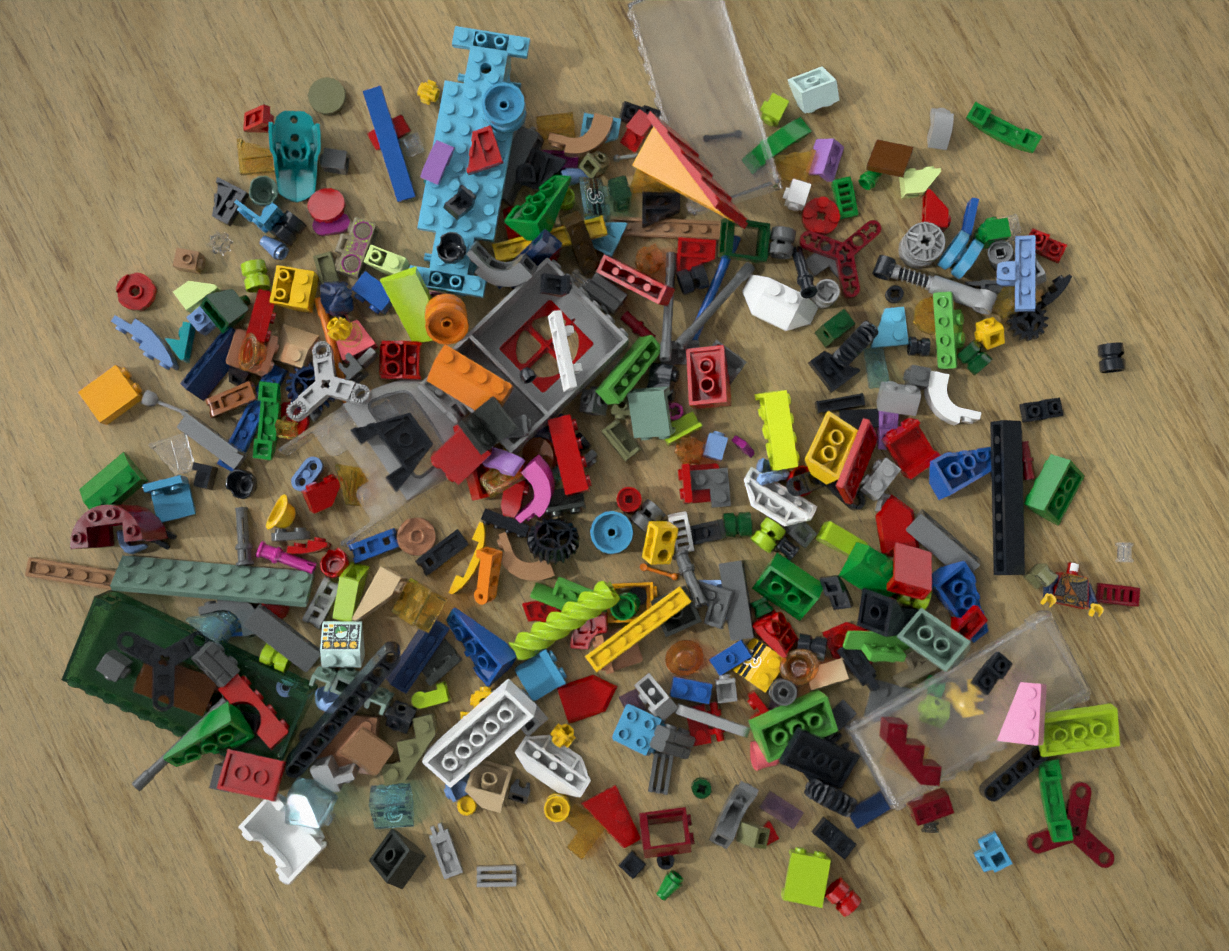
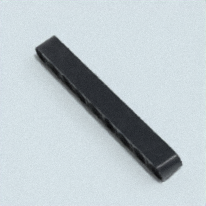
M394 641L383 644L286 757L285 772L287 776L291 778L300 777L400 662L399 644Z

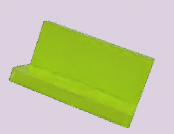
M692 411L671 422V426L675 427L676 431L670 438L664 440L669 447L702 429L703 425L701 422L699 423Z

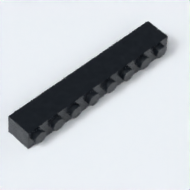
M1013 420L990 422L994 575H1025L1021 421Z

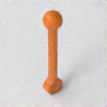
M642 563L640 565V569L642 571L648 570L651 572H655L664 576L671 577L672 580H677L679 578L677 573L671 574L655 568L648 567L645 563Z

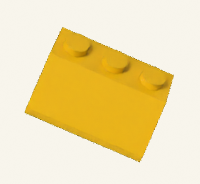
M827 411L805 458L811 475L825 484L839 479L858 432L857 429L830 411Z

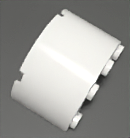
M278 793L275 802L263 800L242 822L239 828L242 830V836L246 840L260 841L262 843L264 851L276 860L275 863L278 866L276 872L280 875L279 879L284 884L290 885L320 854L327 843L322 841L325 836L311 817L298 805L287 803L288 798Z

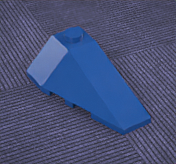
M991 447L969 451L963 450L954 453L948 452L930 461L929 484L938 500L952 495L991 472Z
M965 561L940 567L932 573V592L952 617L961 618L973 605L979 606L981 609L980 595L975 585L976 579ZM987 622L970 639L973 643L989 631Z
M456 607L451 610L446 619L456 639L462 641L466 649L464 651L466 657L470 656L475 665L473 667L475 673L487 687H490L511 668L517 659L514 650L505 641Z

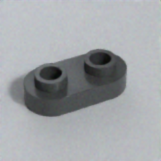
M294 528V532H287V529H275V533H271V541L311 539L310 531H306V528Z

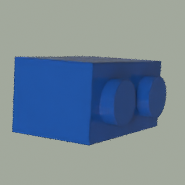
M365 271L352 287V291L355 293L354 297L361 303H364V301L369 303V308L376 314L381 312L385 315L392 307V303L381 282Z
M673 676L669 695L670 697L709 704L713 684Z

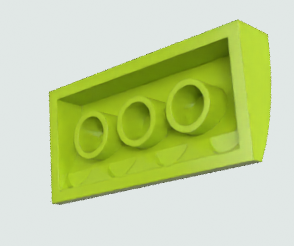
M417 266L381 278L380 282L411 341H432L427 335L425 328V307L432 299V296Z
M1110 703L1045 713L1044 745H1038L1041 756L1048 757L1120 746L1118 709Z

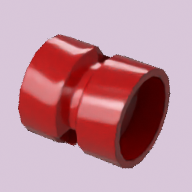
M624 487L617 494L616 502L622 512L633 513L640 507L642 498L637 489Z
M841 877L827 887L825 897L831 904H836L835 908L843 917H846L859 906L862 899L854 890H849L850 886Z

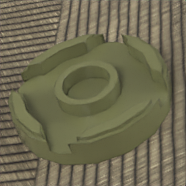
M328 77L320 78L310 87L308 99L316 112L326 116L335 115L342 110L346 102V92L337 80Z

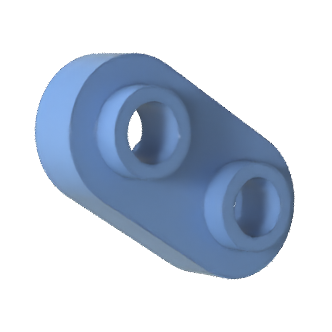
M317 457L307 458L291 479L292 487L297 491L306 489V485L315 482L323 472V462ZM316 463L317 469L312 470L311 466ZM301 479L306 481L303 486L300 485Z

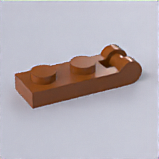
M248 381L206 399L205 402L210 408V417L214 419L258 400V395L253 381Z

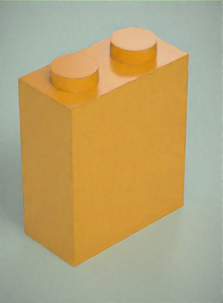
M113 366L78 392L97 420L102 424L108 425L143 398L141 387L136 382L133 383L130 379L132 375L125 367Z

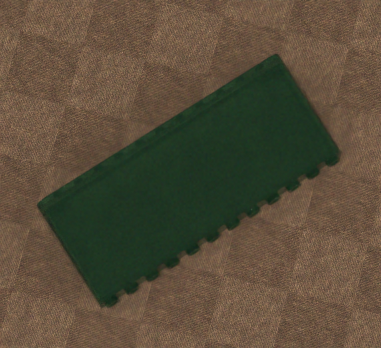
M108 590L94 596L61 680L70 687L85 691L87 695L102 699L104 703L113 704L120 707V710L137 715L143 721L154 723L160 729L169 730L177 737H182L208 713L204 712L203 716L174 706L165 712L155 710L152 705V698L133 692L134 683L144 663L119 650L116 645V639L121 633L131 631L165 649L201 629L119 591ZM207 633L210 642L220 643L225 649L223 652L226 656H232L238 662L237 667L240 671L237 674L240 677L244 675L250 681V689L253 692L257 689L264 697L262 702L266 706L270 704L277 712L274 716L279 721L283 719L290 727L287 737L272 750L259 736H255L238 747L231 749L228 746L219 749L220 753L217 754L226 757L227 750L230 749L284 761L315 696L318 685L314 683L313 686H310V680L289 670L285 673L274 669V664L269 666L259 662V656L220 638H214L213 635ZM200 635L195 636L194 644L202 646L204 638ZM124 636L121 640L125 647H130L133 644V639L129 636ZM113 649L133 661L130 667L132 670L127 678H122L117 682L107 680L102 673L96 670L105 653ZM191 656L190 658H188V659H186V660L183 661V662H185V663H187V664H190V665H192V666H195V667L201 669V668L191 659L193 656ZM278 682L290 687L289 697H283L278 694L276 690ZM219 690L211 696L212 705L210 709L224 697ZM157 701L158 705H160L161 707H166L168 705L166 703ZM239 704L235 706L241 711L260 715L258 709L252 705ZM249 719L248 724L251 727L253 720Z

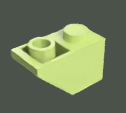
M929 166L923 168V170H916L915 168L906 169L904 177H899L901 198H920L941 173V168Z
M370 245L364 260L365 264L388 276L404 271L409 266V262L405 257Z
M187 281L173 291L183 307L192 313L201 305L206 295L222 290L214 284Z

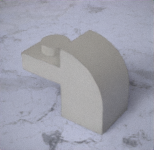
M931 108V125L927 135L928 148L947 150L954 120V114L950 113V110Z
M333 755L314 760L310 772L319 787L326 791L339 792L344 782L350 783L356 778L360 768L355 763L338 767Z

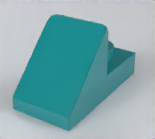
M183 322L179 328L178 335L180 340L165 338L178 358L186 363H190L196 328L190 322Z

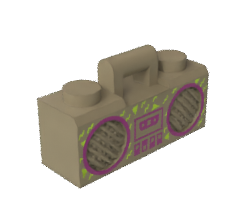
M355 217L354 221L350 222L348 226L349 236L340 234L335 248L336 253L342 254L335 262L336 271L340 275L355 280L362 276L367 265L364 263L370 245L374 246L379 232L377 224ZM346 241H348L347 246H346V249L343 250Z

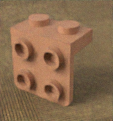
M237 329L231 342L226 363L261 377L271 372L274 365L272 361L273 354L276 355L279 349V344L277 343L279 337L270 335L269 342L265 341L259 364L254 365L239 360L247 331Z
M624 627L595 636V641H592L594 649ZM638 642L603 667L601 671H606V674H610L615 670L640 663L643 658Z

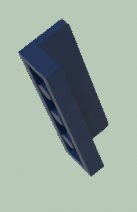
M544 229L512 261L526 253L539 266L547 257L550 258L562 246V242Z
M231 328L224 334L221 332L180 383L186 390L202 401H205L231 367L226 363V358L236 331L234 328Z
M429 613L400 656L399 664L386 678L389 684L407 694L450 628Z

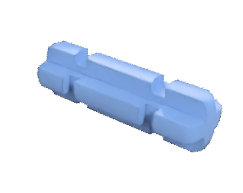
M787 469L762 473L757 477V481H759L760 485L785 480L790 475V472Z

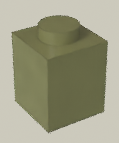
M740 822L736 841L752 848L766 849L770 829L753 822Z

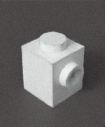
M793 179L790 187L785 189L783 198L786 200L784 205L788 206L790 210L802 211L811 184Z

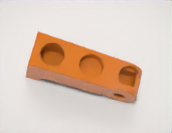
M488 546L476 551V558L480 559V567L474 598L480 605L493 601L496 598L503 554L502 551Z

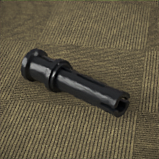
M798 246L799 252L794 247L792 256L798 273L797 284L801 287V297L812 298L818 292L817 287L813 284L814 277L808 271L802 247Z

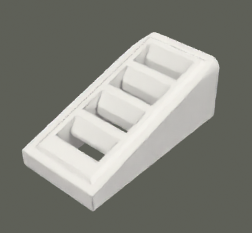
M683 511L667 515L668 521L672 524L673 521L684 519V522L674 523L673 525L677 528H686L678 531V536L687 534V537L676 539L675 553L681 550L694 551L687 512ZM689 542V545L678 547L679 543Z

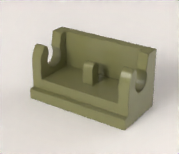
M615 420L602 430V434L625 463L642 450L619 420Z

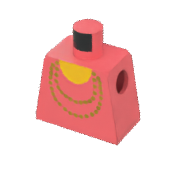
M344 315L342 317L343 319L345 318L348 322H350L347 315ZM358 320L350 322L351 325L348 328L351 329V334L346 340L341 341L339 339V341H336L341 358L346 364L350 363L345 357L348 352L357 359L370 347L373 350L378 348V345Z

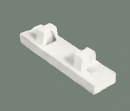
M558 310L553 311L548 316L562 387L563 391L566 392L577 387L575 374L583 370L581 363L572 364L567 336L575 333L573 325L564 326L562 311Z

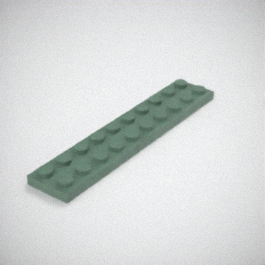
M123 555L110 587L112 591L307 607L315 574L314 572L310 574L299 570Z

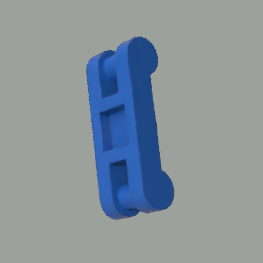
M393 528L348 545L350 551L354 554V563H360L399 548L396 529ZM388 537L391 544L385 545L383 539ZM364 546L366 553L361 554L360 548Z

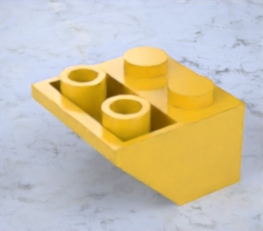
M277 265L270 303L295 311L313 313L314 299L319 282L318 275L314 271Z

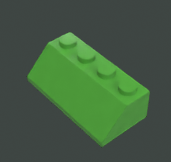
M818 689L796 698L787 706L781 705L748 720L753 737L768 763L781 757L797 727L822 738L838 731L828 697Z

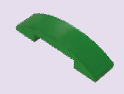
M975 101L966 117L973 126L1007 146L1028 153L1034 152L1043 136L1028 128L1022 130L991 114V109Z
M799 117L766 138L741 161L753 175L766 166L774 157L795 142L798 143L812 131L804 120Z
M259 381L258 401H261L258 437L254 439L252 458L272 460L280 429V384Z
M1059 760L1044 761L1038 766L1042 805L1051 839L1053 842L1074 840L1070 820H1067L1060 782L1062 774Z

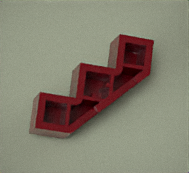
M881 716L879 736L909 774L920 785L940 786L942 766L934 759H924L925 745L916 738H907L908 724L901 718Z

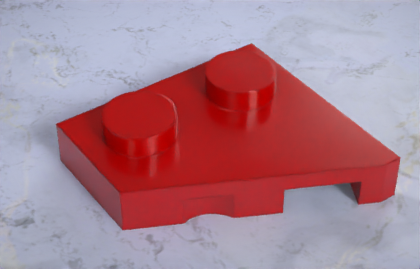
M678 237L676 272L684 269L690 270L693 266L714 260L716 240Z

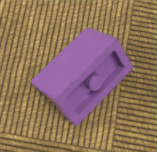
M834 138L817 139L806 174L819 175L827 182H832L835 178L844 146Z

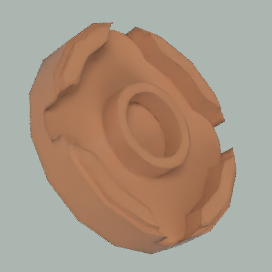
M423 518L407 519L400 525L397 531L399 547L403 552L412 556L425 554L435 543L434 527Z

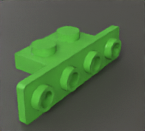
M952 291L933 293L938 369L957 368L956 349L964 347L965 334L963 333L962 326L964 315L961 309H954Z
M558 577L554 589L537 582L530 597L562 610L566 602H577L582 592H593V590Z
M848 631L843 644L844 649L862 650L869 661L904 662L906 658L904 651L911 648L899 640L897 636L885 637L873 631Z

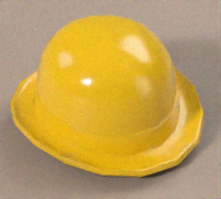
M285 494L280 496L275 503L266 522L267 530L273 527L284 529L293 523L296 510L288 503V497Z

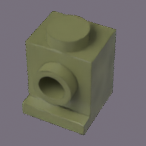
M597 150L591 154L588 153L579 165V168L589 178L594 179L604 174L611 163L606 154ZM592 164L595 169L592 170L588 165Z
M628 395L622 401L625 403L624 408H619L618 404H612L611 416H615L617 420H626V417H630Z

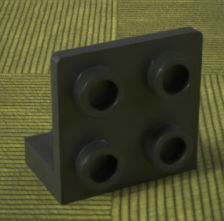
M494 396L457 423L480 455L517 429V426Z
M564 488L554 490L553 498L546 508V513L548 515L551 514L552 517L563 516V512L570 511L571 514L581 513L582 509L586 508L583 493L567 497Z
M445 637L422 670V673L428 678L425 681L430 686L434 685L463 660Z

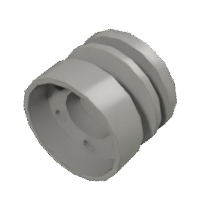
M921 222L912 226L899 243L898 252L903 263L914 269H922L931 265L944 250V233L938 226L929 222Z

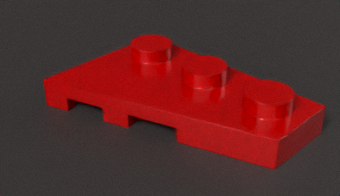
M616 785L580 803L622 848H626L641 839Z

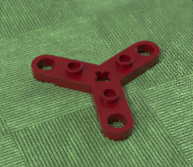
M1079 781L1073 783L1070 788L1066 815L1067 820H1070L1071 826L1074 828L1077 826V834H1073L1074 840L1053 842L1048 828L1028 835L1026 846L1029 850L1040 854L1073 843L1096 865L1102 868L1112 866L1115 859L1113 852L1086 829L1092 794L1088 784ZM1080 786L1085 788L1083 797H1078L1076 794V790ZM1035 838L1041 839L1042 844L1038 848L1032 846V841ZM1102 852L1108 854V860L1105 863L1099 861V855Z

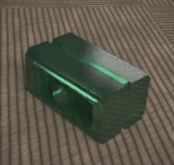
M624 175L609 179L608 196L614 212L624 213L631 207L632 193L630 187H628L627 178Z

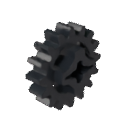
M1042 304L1035 305V311L1020 312L1018 317H1016L1015 306L1010 307L1009 310L1011 312L1006 314V317L1010 318V320H1007L1005 324L1010 325V328L1007 329L1008 331L1013 330L1012 337L1019 335V341L1026 338L1028 342L1032 338L1035 340L1039 338V335L1045 333L1043 329L1047 328L1048 324L1044 322L1049 317L1044 316L1047 310L1041 311ZM1038 324L1036 330L1033 331L1034 325Z

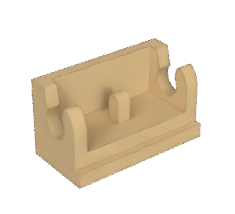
M842 658L804 669L809 692L840 684L849 679Z

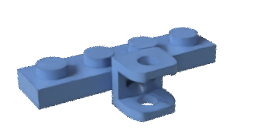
M1035 235L1015 236V261L1001 262L997 265V284L1000 286H1015V312L1035 311Z

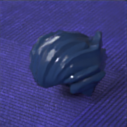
M333 281L325 282L320 286L321 304L326 313L331 314L333 317H343L353 311L352 290L348 288V283Z

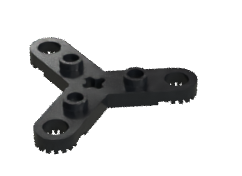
M810 471L790 478L786 484L787 491L792 496H800L816 489L827 487L850 510L862 509L866 504L865 496L860 491L856 493L859 501L857 506L854 503H845L836 488L838 480L825 484L811 475ZM794 481H796V482L799 483V485H800V490H799V491L794 490V489H795V488H793V487H794V486H793Z
M201 630L193 632L165 649L131 631L121 633L116 639V645L119 650L152 667V705L159 712L168 711L174 704L175 666L195 655L207 642H210L209 635ZM200 635L204 638L202 646L194 644L195 636ZM124 636L131 637L133 639L132 646H123L122 638ZM160 656H162L163 658L167 657L169 659V661L166 662L167 666H165L164 664L160 665L158 663L161 660ZM160 696L168 698L169 703L166 707L158 705L157 701Z

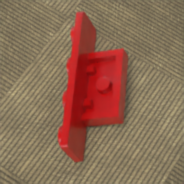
M258 289L240 354V361L258 365L265 341L269 342L271 331L268 330L269 324H274L276 313L273 312L275 304L270 303V291Z

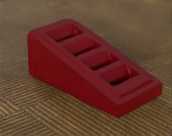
M1097 583L1096 599L1099 603L1139 607L1140 588ZM1104 588H1107L1106 599H1103ZM1113 589H1115L1114 600H1112ZM1121 590H1124L1123 601H1120Z

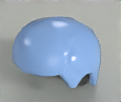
M325 686L315 691V703L322 711H326L339 696L330 692L331 687L328 692L324 691Z

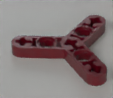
M870 220L844 242L813 231H805L799 238V244L805 250L836 261L842 295L847 299H853L860 292L854 256L880 234L882 228L878 221ZM874 226L876 228L875 233L871 232L866 237L865 233L870 227ZM807 236H810V240L813 242H816L817 239L820 240L817 244V248L814 247L816 243L810 242L809 244H806L805 239L807 238ZM853 238H862L863 244L856 246L853 243ZM828 242L831 245V250H822L821 243ZM842 249H844L845 252H848V254L845 256L846 262L843 264H841L840 262L844 261L843 254H839ZM843 267H850L852 275L845 276L842 272ZM854 279L850 282L851 288H855L854 292L851 294L850 291H846V289L849 287L848 281Z

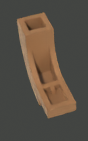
M595 113L590 129L583 136L569 138L550 132L549 144H552L551 147L562 150V148H565L564 153L567 157H583L588 153L591 154L602 147L608 139L613 126V118Z
M507 532L498 534L500 538L497 540L500 550L505 552L502 554L501 563L511 574L529 581H541L555 576L551 562L547 564L544 560L541 563L540 561L527 563L520 560L514 553Z

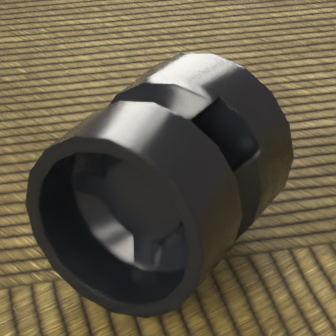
M287 210L280 218L282 222L276 223L271 232L291 247L297 239L296 234H301L307 225Z
M702 264L691 267L690 271L684 269L676 272L677 280L684 296L693 293L696 288L702 290L709 287L707 273Z
M1114 342L1097 346L1098 357L1102 359L1099 361L1100 373H1114L1126 370L1125 359L1122 358L1124 354L1123 343Z
M800 633L796 658L807 660L809 657H812L813 661L824 663L828 638L816 636L813 639L811 635Z

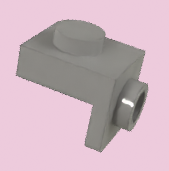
M731 674L719 675V679H715L718 703L737 701L736 678L731 677Z

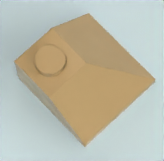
M283 324L277 341L279 349L276 355L273 354L272 360L297 367L298 369H302L303 365L309 367L308 363L311 362L313 356L312 347H314V344H317L316 342H318L320 336Z
M483 760L472 769L465 791L481 808L501 813L513 768Z

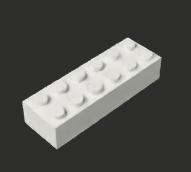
M507 679L426 750L422 763L451 788L531 720L535 714L536 704L512 681Z

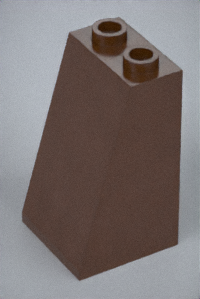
M160 656L161 660L158 663L160 665L164 664L165 666H167L166 662L169 661V659L167 657L163 658L162 656ZM181 662L175 666L173 706L203 716L204 712L209 711L212 705L211 696L213 693L216 694L219 687L202 669ZM144 663L134 683L133 692L152 698V667ZM160 696L158 699L160 702L169 703L166 696Z

